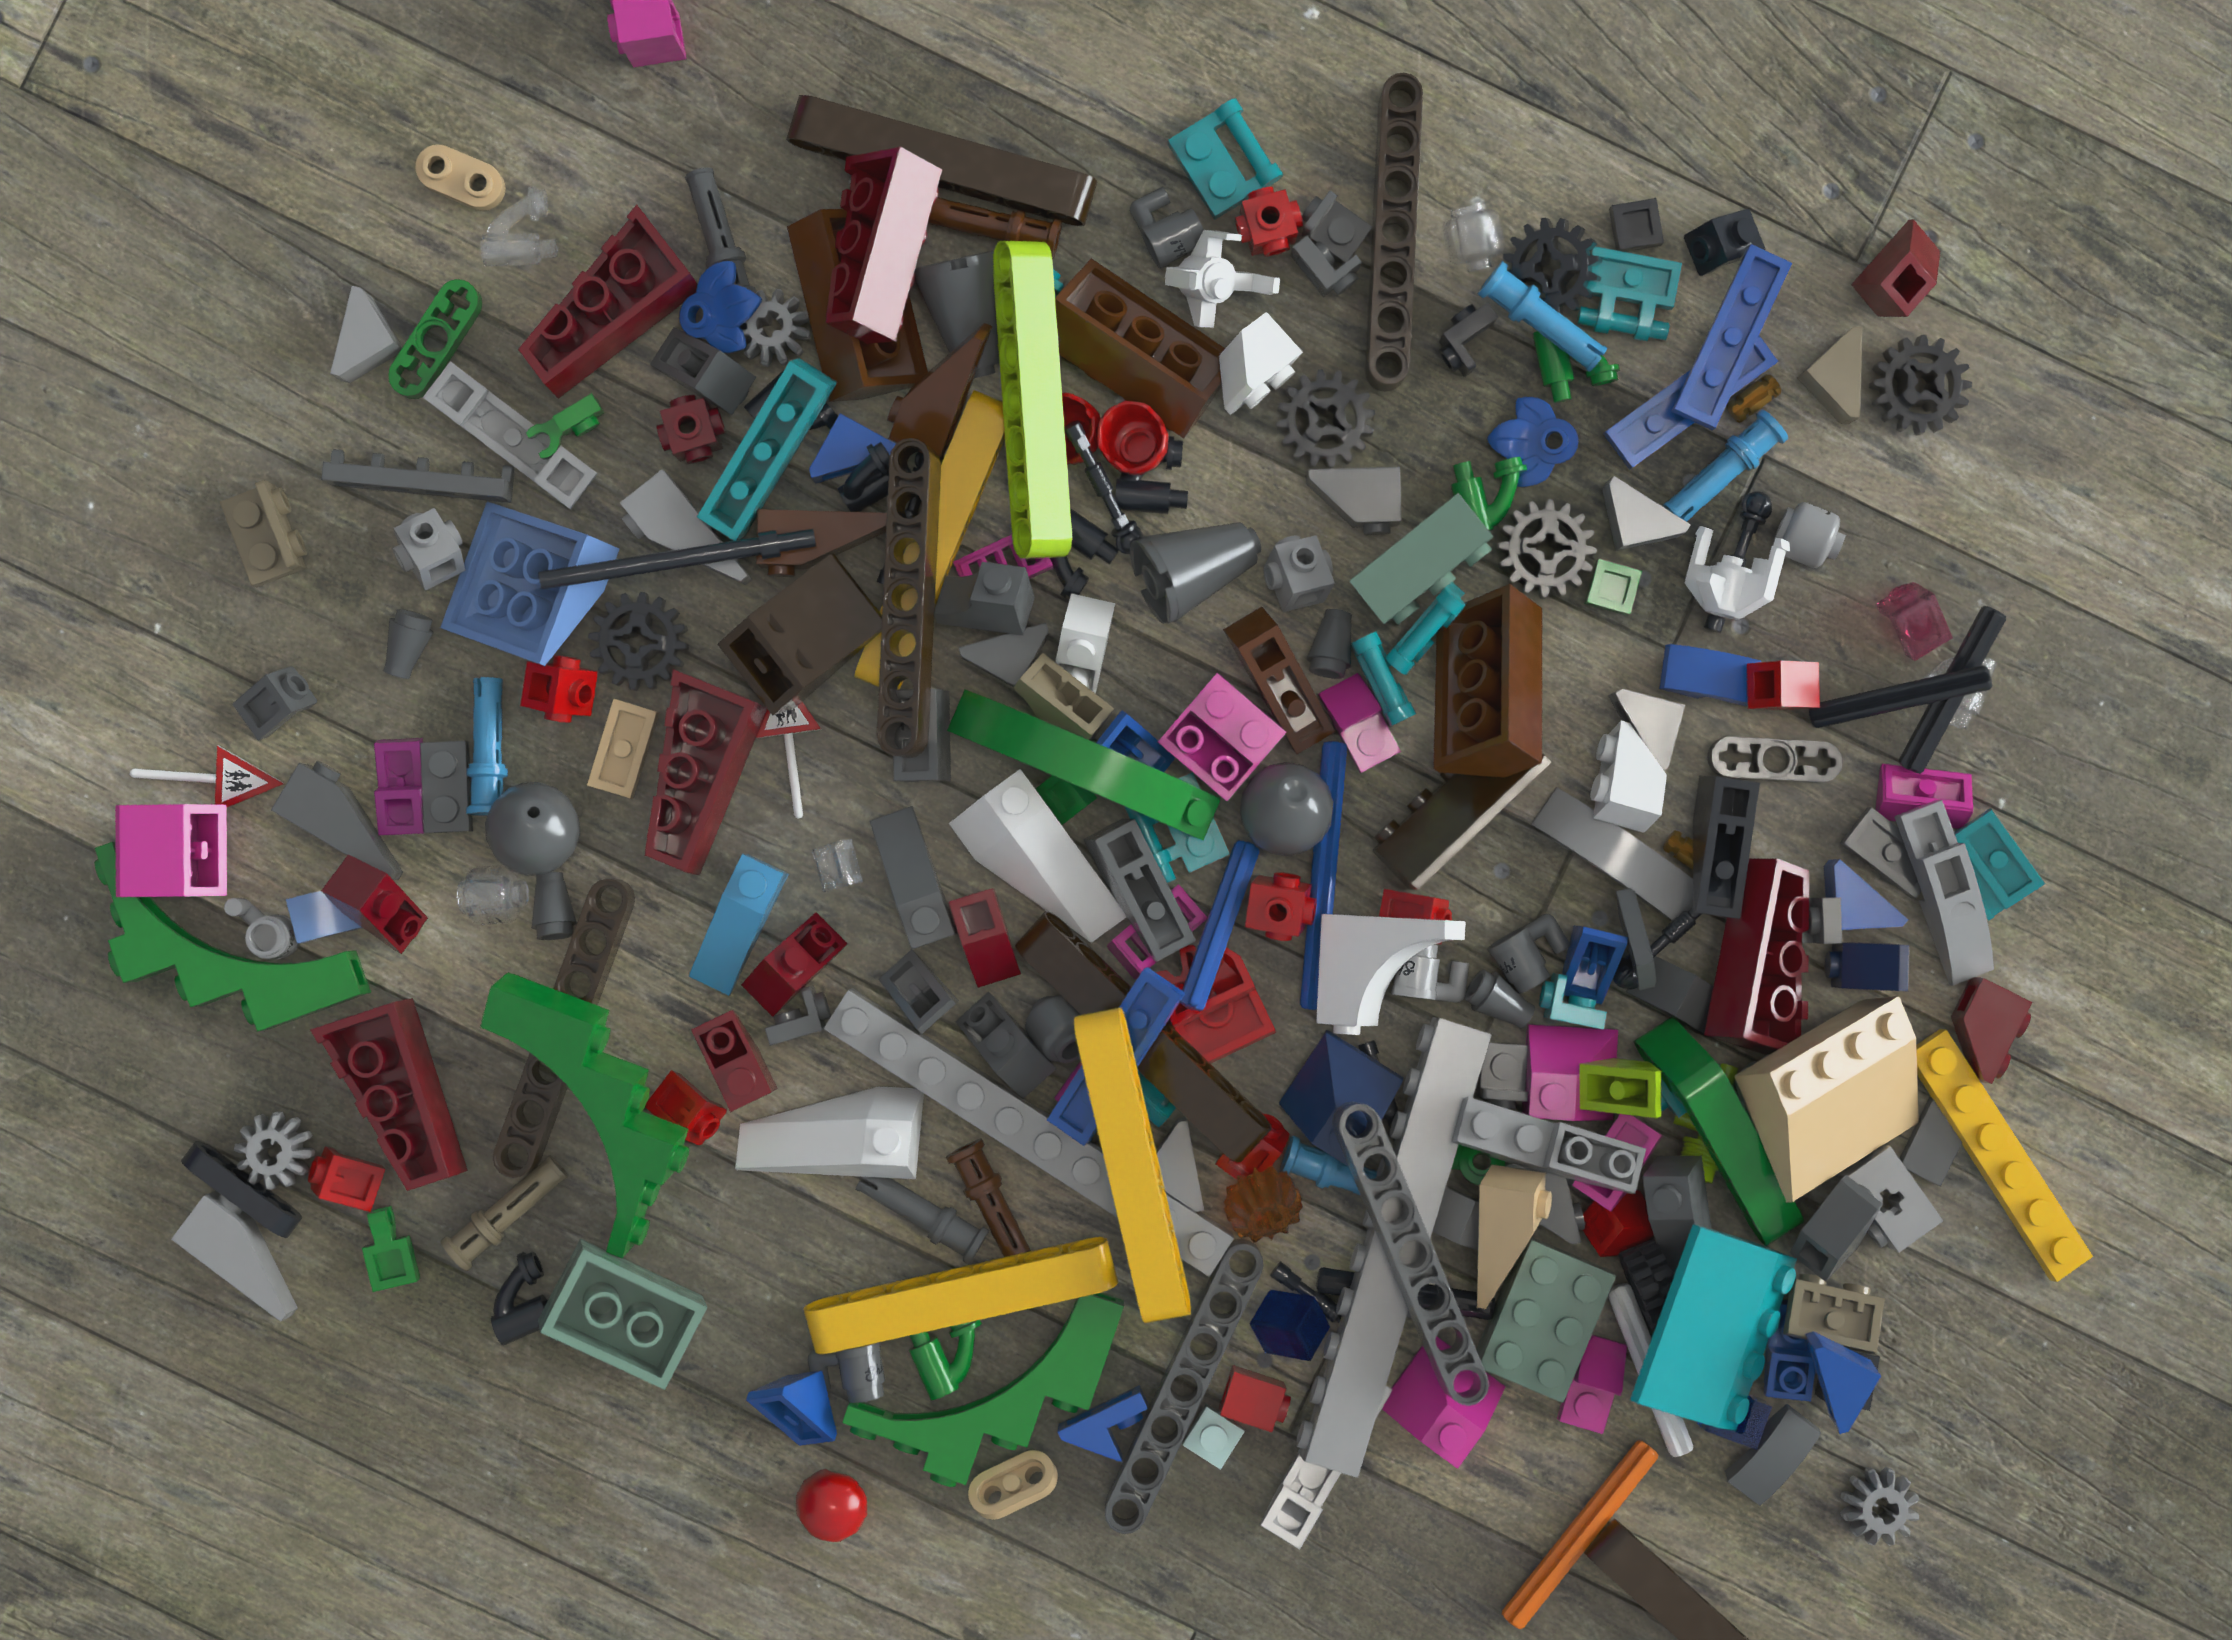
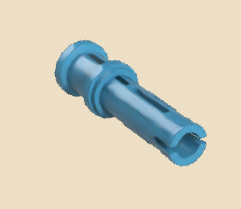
M1502 261L1482 285L1477 295L1481 298L1488 296L1509 312L1508 318L1513 322L1516 320L1518 323L1523 320L1590 372L1602 358L1601 355L1605 354L1607 347L1602 346L1539 298L1541 295L1538 291L1539 288L1535 285L1528 287L1507 271L1508 265Z
M1761 409L1756 413L1757 419L1739 436L1732 435L1727 439L1726 449L1710 465L1706 466L1686 484L1681 491L1665 502L1663 507L1687 522L1745 469L1750 471L1759 466V459L1776 443L1783 444L1789 438L1786 431L1771 414Z
M481 677L473 679L474 753L473 763L469 764L466 775L471 778V805L466 807V814L488 816L492 804L503 793V778L508 776V769H506L505 764H502L501 754L503 679Z
M1292 1136L1290 1138L1281 1162L1280 1174L1287 1176L1289 1173H1293L1315 1181L1316 1187L1322 1189L1324 1187L1329 1188L1332 1185L1360 1195L1350 1168L1323 1150L1300 1143L1299 1137ZM1363 1167L1367 1178H1376L1377 1171Z

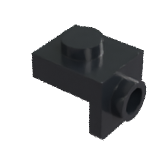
M1749 208L1711 219L1684 235L1685 243L1699 276L1707 275L1724 265L1742 260L1750 244L1766 250Z
M1488 302L1479 309H1476L1471 304L1451 318L1454 326L1443 333L1439 340L1442 346L1439 349V354L1452 372L1459 370L1464 377L1472 373L1477 366L1464 348V345L1491 327L1498 318Z

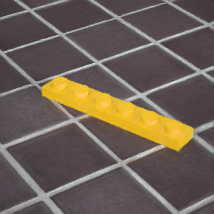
M1939 1029L1916 1045L1917 1076L1952 1126L1963 1147L2049 1280L2058 1282L2091 1259L2093 1255L1947 1029Z

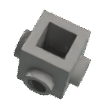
M435 508L425 513L412 514L404 519L401 525L394 527L398 545L392 548L393 553L404 572L412 569L425 591L466 571L461 549L459 548V545L463 544L460 534L451 520L442 521Z
M1293 535L1278 541L1272 549L1263 569L1266 584L1270 590H1275L1282 612L1325 602L1335 584L1332 577L1333 566L1331 557L1326 550H1322L1317 535L1302 539L1298 535Z

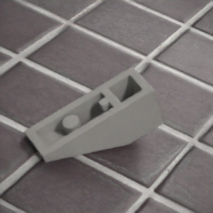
M663 469L620 502L627 512L621 519L637 539L646 535L653 543L670 551L723 543L707 523L697 518L699 513ZM737 559L703 564V566L744 585L753 580Z
M217 1191L204 1195L171 1240L280 1322L292 1316L298 1307L255 1220Z

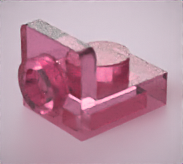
M1915 582L1894 588L1886 598L1876 604L1879 612L1891 620L1906 656L1913 661L1918 660L1953 638L1935 594Z

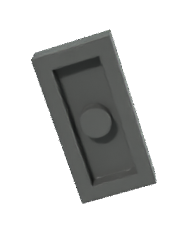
M469 741L420 743L424 833L473 831L472 815L466 814V807L471 805V778L466 775L470 764Z
M1867 807L1840 844L1910 898L1916 899L1921 893V888L1899 828L1872 807Z

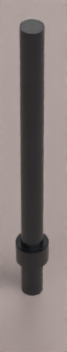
M813 529L777 534L776 530L758 532V537L539 571L538 575L541 590L760 555L762 560L780 557V552L816 547Z

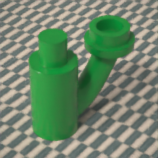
M1538 331L1532 333L1543 387H1551L1554 403L1571 400L1568 383L1575 379L1570 356ZM1601 355L1602 358L1590 372H1585L1586 378H1590L1592 386H1600L1618 381L1617 372L1620 371L1619 364L1610 365L1606 358Z
M1521 457L1509 458L1494 463L1496 472L1493 473L1494 479L1502 478V482L1493 503L1490 505L1487 502L1482 478H1474L1471 462L1467 461L1453 465L1457 481L1451 484L1453 497L1459 493L1489 532L1493 531L1494 526L1499 524L1508 513L1516 492L1519 475L1528 471L1526 464H1522Z
M981 1320L950 1326L951 1331H949L951 1338L959 1337L955 1358L951 1364L947 1360L938 1337L930 1338L928 1331L910 1335L914 1347L908 1351L931 1401L957 1390L959 1384L967 1376L973 1358L975 1328L982 1324Z

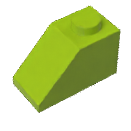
M1609 1058L1579 1064L1580 1109L1650 1118L1661 1117V1070L1651 1062Z

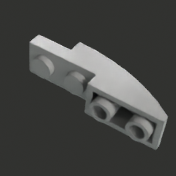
M1935 800L1894 816L1924 897L1919 903L1949 985L1954 986L1994 970L1990 932L1974 869L1965 843L1957 842L1943 801Z
M1471 1097L1463 1098L1452 1143L1488 1153L1490 1157L1631 1194L1636 1192L1646 1148L1562 1122L1552 1123Z

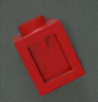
M1388 889L1383 890L1379 917L1452 921V913L1448 909L1449 900Z
M673 1070L669 1072L645 1105L654 1116L688 1128L686 1141L696 1145H702L705 1140L716 1133L720 1126V1120L727 1112L721 1104L709 1100L685 1077Z
M1269 1114L1263 1115L1270 1123L1271 1131L1241 1163L1231 1160L1224 1153L1219 1155L1215 1165L1251 1191L1282 1154L1290 1136V1133L1284 1129L1282 1123Z
M325 1146L321 1157L316 1156L312 1161L308 1173V1182L311 1183L310 1189L320 1199L371 1212L386 1169L382 1165L338 1153L335 1148Z

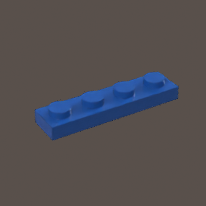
M1750 244L1747 247L1671 412L1712 431L1717 427L1792 265L1791 262L1755 245Z
M1760 335L1731 396L1779 362ZM1690 370L1603 433L1629 470L1695 423L1671 412Z
M1148 967L1143 969L1119 1006L1125 1015L1137 1067L1185 995V992ZM1081 1066L1047 1118V1121L1085 1146L1097 1131L1083 1066Z

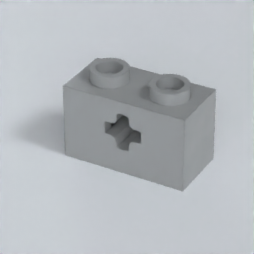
M1884 1144L1836 1174L1839 1180L1847 1175L1857 1184L1865 1186L1881 1203L1883 1199L1879 1193L1886 1191L1892 1194L1888 1198L1891 1207L1888 1209L1881 1207L1867 1231L1880 1248L1886 1245L1888 1248L1900 1253L1943 1222L1941 1216L1889 1145Z

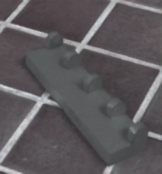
M333 449L331 461L323 462L321 480L332 486L512 503L514 466L504 465L501 478L474 476V463L466 461L462 463L461 475L429 472V458L418 457L416 470L385 468V456L382 453H373L371 466L344 464V450Z

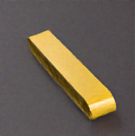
M976 390L972 392L941 464L935 605L945 577L950 572L1005 441L1002 401ZM917 542L910 543L906 547L903 555V561L906 565L914 563L919 557L920 548ZM909 588L901 597V606L904 611L910 610L917 603L918 594L915 588ZM882 605V607H881V609H880L881 615H882V611H883V605ZM882 632L864 647L854 674L855 678L879 687ZM912 633L903 636L899 642L898 647L902 657L908 656L915 649L916 641ZM903 681L900 682V684L897 687V690H900Z
M1120 1007L1075 1016L1074 1029L1142 1320L1144 1323L1190 1315L1191 1302L1124 1012Z
M1093 1237L825 1297L807 1304L803 1309L815 1353L828 1354L1098 1294L1114 1288L1119 1282L1107 1238Z

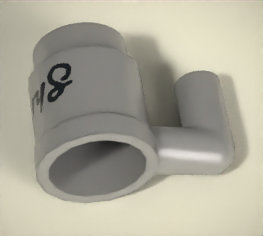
M232 898L226 901L224 905L225 912L229 916H239L249 925L245 934V941L247 947L254 955L264 959H282L289 957L296 951L300 943L297 944L292 922L288 916L279 914L265 916L245 898Z
M1431 945L1412 956L1397 971L1394 976L1391 995L1454 1003L1461 1002L1466 994L1469 963L1451 961L1449 984L1437 982L1440 959H1437L1438 945Z

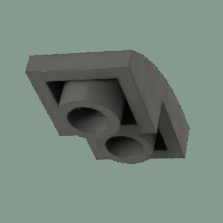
M1786 1404L1755 1431L1757 1443L1725 1470L1727 1482L1761 1506L1786 1482L1802 1463L1821 1434L1820 1429L1790 1405Z

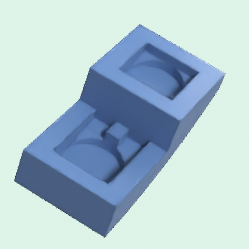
M321 890L286 899L297 944L362 928L344 915Z

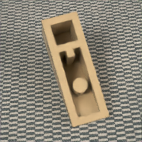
M1491 1165L1480 1183L1477 1308H1487L1533 1236L1541 1219L1549 1217L1552 1194L1551 1191H1545L1546 1173Z

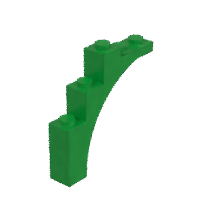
M109 842L94 848L98 857L94 862L96 873L102 884L108 885L113 902L110 903L112 918L119 928L123 927L125 933L108 940L111 951L108 952L110 967L117 977L121 976L123 983L138 982L176 968L178 975L174 978L176 989L182 1000H188L190 1007L204 1006L243 991L245 999L241 1001L244 1016L250 1025H255L257 1032L270 1030L371 993L356 950L344 951L319 960L303 963L256 961L213 947L190 934L173 921L151 897H116V842Z
M508 972L490 987L480 1028L512 1041L547 1065L569 1087L588 1113L605 1147L616 1192L617 1214L606 1252L623 1259L634 1245L640 1246L643 1243L650 1226V1220L645 1219L648 1206L651 1207L654 1204L660 1187L674 1172L680 1173L687 1161L690 1149L684 1146L688 1128L643 1112L650 1094V1088L645 1086L649 1069L603 1052L610 1036V1028L605 1027L610 1010Z
M1102 1292L1077 1298L1067 1321L1044 1354L1009 1384L983 1398L945 1410L922 1413H894L865 1402H849L842 1423L851 1426L850 1432L861 1438L875 1440L878 1435L893 1440V1447L902 1452L912 1455H918L920 1450L928 1452L923 1471L931 1473L930 1479L948 1487H955L957 1482L966 1485L983 1434L991 1435L992 1443L1006 1449L1016 1450L1018 1445L1027 1448L1045 1396L1053 1398L1051 1404L1064 1411L1077 1413L1078 1408L1089 1411L1124 1309V1300Z

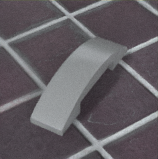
M451 361L423 396L425 400L569 509L574 506L598 474L561 445L550 459H541L538 453L549 447L550 437L543 433L533 439L528 438L526 432L534 425Z
M1558 787L1555 788L1531 823L1533 827L1565 849L1573 851L1626 889L1632 888V891L1635 890V894L1642 899V902L1671 922L1683 911L1688 912L1693 907V879L1618 825L1594 819V810Z
M1385 1386L1377 1416L1393 1391ZM1301 1448L1284 1475L1260 1523L1262 1527L1299 1550L1323 1511L1321 1507L1341 1474L1340 1472L1305 1462L1300 1456Z

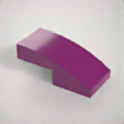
M423 738L377 740L374 743L378 788L374 791L378 836L424 833L420 743H423Z

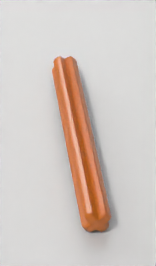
M1641 1440L1634 1443L1504 1607L1502 1615L1512 1626L1518 1629H1523L1657 1461V1452L1647 1443Z

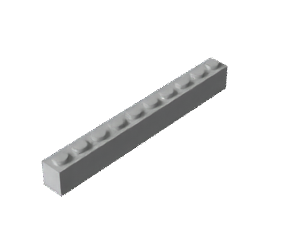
M852 988L846 992L823 1029L1118 1218L1101 1147L1091 1141L1085 1146L1081 1145L1047 1121L1049 1114L1028 1100L1022 1099L1014 1091L930 1037L921 1034L916 1028ZM1166 1192L1181 1259L1210 1277L1233 1241V1233L1202 1212L1193 1211Z
M1432 1017L1430 1025L1423 1024L1416 1044V1050L1422 1051L1417 1069L1411 1067L1407 1073L1403 1086V1094L1408 1095L1403 1112H1396L1389 1134L1390 1138L1395 1139L1393 1151L1429 1237H1431L1458 1148V1144L1452 1143L1462 1101L1465 1097L1473 1098L1492 1035ZM1383 1158L1381 1159L1376 1178L1384 1171L1385 1164ZM1398 1197L1389 1198L1382 1205L1381 1212L1385 1221H1394L1401 1215L1403 1207ZM1367 1209L1363 1218V1225L1368 1227L1363 1244H1356L1349 1268L1355 1271L1350 1289L1346 1287L1342 1289L1337 1303L1336 1314L1342 1315L1337 1333L1330 1331L1325 1342L1323 1358L1328 1359L1323 1377L1317 1375L1312 1385L1309 1402L1315 1404L1310 1421H1302L1296 1440V1447L1301 1448L1300 1456L1305 1462L1358 1478L1408 1313L1407 1305ZM1416 1240L1407 1241L1401 1247L1399 1255L1403 1264H1411L1418 1259L1420 1246Z

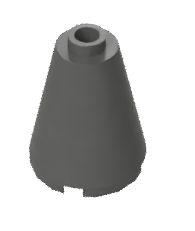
M994 250L918 267L914 271L916 285L949 353L982 324L986 323L993 326L974 378L996 373L994 365L1000 363L993 280Z
M1241 522L1143 536L1132 541L1130 544V557L1135 577L1142 574L1147 587L1141 590V593L1153 615L1163 624L1177 621L1253 567L1258 560L1257 554L1261 552V544L1256 532L1251 527L1247 529Z

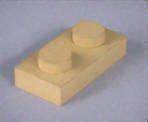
M613 699L587 786L633 799L659 712Z

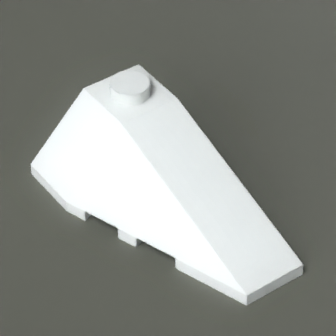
M1021 769L983 795L949 823L977 862L1044 910L1058 916L1072 930L1092 943L1127 917L1116 899Z
M875 1087L740 1124L735 1169L742 1171L916 1179L924 1093L916 1088Z

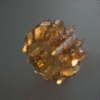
M1270 1166L1265 1171L1259 1172L1254 1167L1252 1174L1248 1176L1237 1175V1184L1226 1187L1227 1196L1223 1201L1225 1205L1224 1212L1239 1238L1249 1237L1253 1243L1258 1242L1262 1237H1267L1272 1241L1274 1235L1279 1232L1289 1234L1288 1225L1296 1224L1300 1221L1299 1212L1303 1208L1301 1203L1302 1197L1287 1171L1277 1172L1273 1166Z

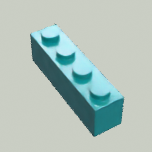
M800 358L789 361L698 513L697 518L734 541L746 536L758 516V509L763 508L838 382Z

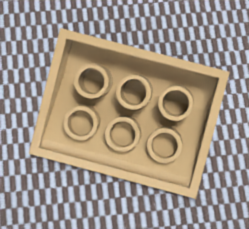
M1899 996L1861 1000L1735 1075L1739 1089L1786 1202H1794L1919 1123L1916 1036Z

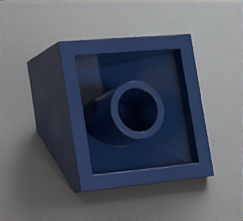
M1326 1030L1280 1099L1279 1105L1313 1145L1348 1166L1333 1130V1114L1342 1104L1353 1101L1370 1106L1377 1112L1380 1120H1382L1404 1077ZM1360 1110L1352 1112L1346 1119L1345 1125L1349 1135H1360L1366 1128V1116Z

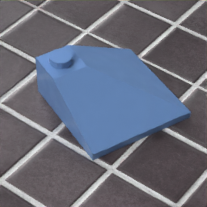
M487 501L464 562L466 571L459 575L440 628L545 666L602 595L608 579L541 590L538 572L615 560L619 548L587 534Z

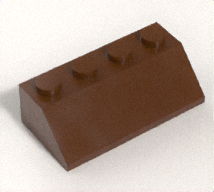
M820 209L787 226L822 373L838 382L828 398L829 402L863 400L912 388L917 381L928 373L909 293L903 311V324L897 333L895 341L867 344L825 323L832 270L841 263V253L835 248L837 232L845 227L847 211L844 209Z
M1092 258L1055 297L1059 355L1083 370L1090 378L1099 381L1120 395L1124 400L1148 404L1163 420L1167 430L1175 432L1184 439L1222 387L1219 355L1225 348Z
M1511 584L1465 602L1464 609L1446 629L1442 625L1436 632L1433 769L1440 773L1505 778L1542 764V608Z

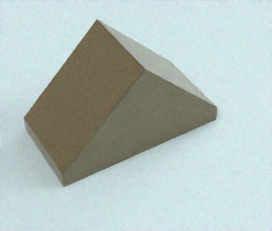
M1852 327L1797 377L1840 424H1850L1860 418L1862 327Z

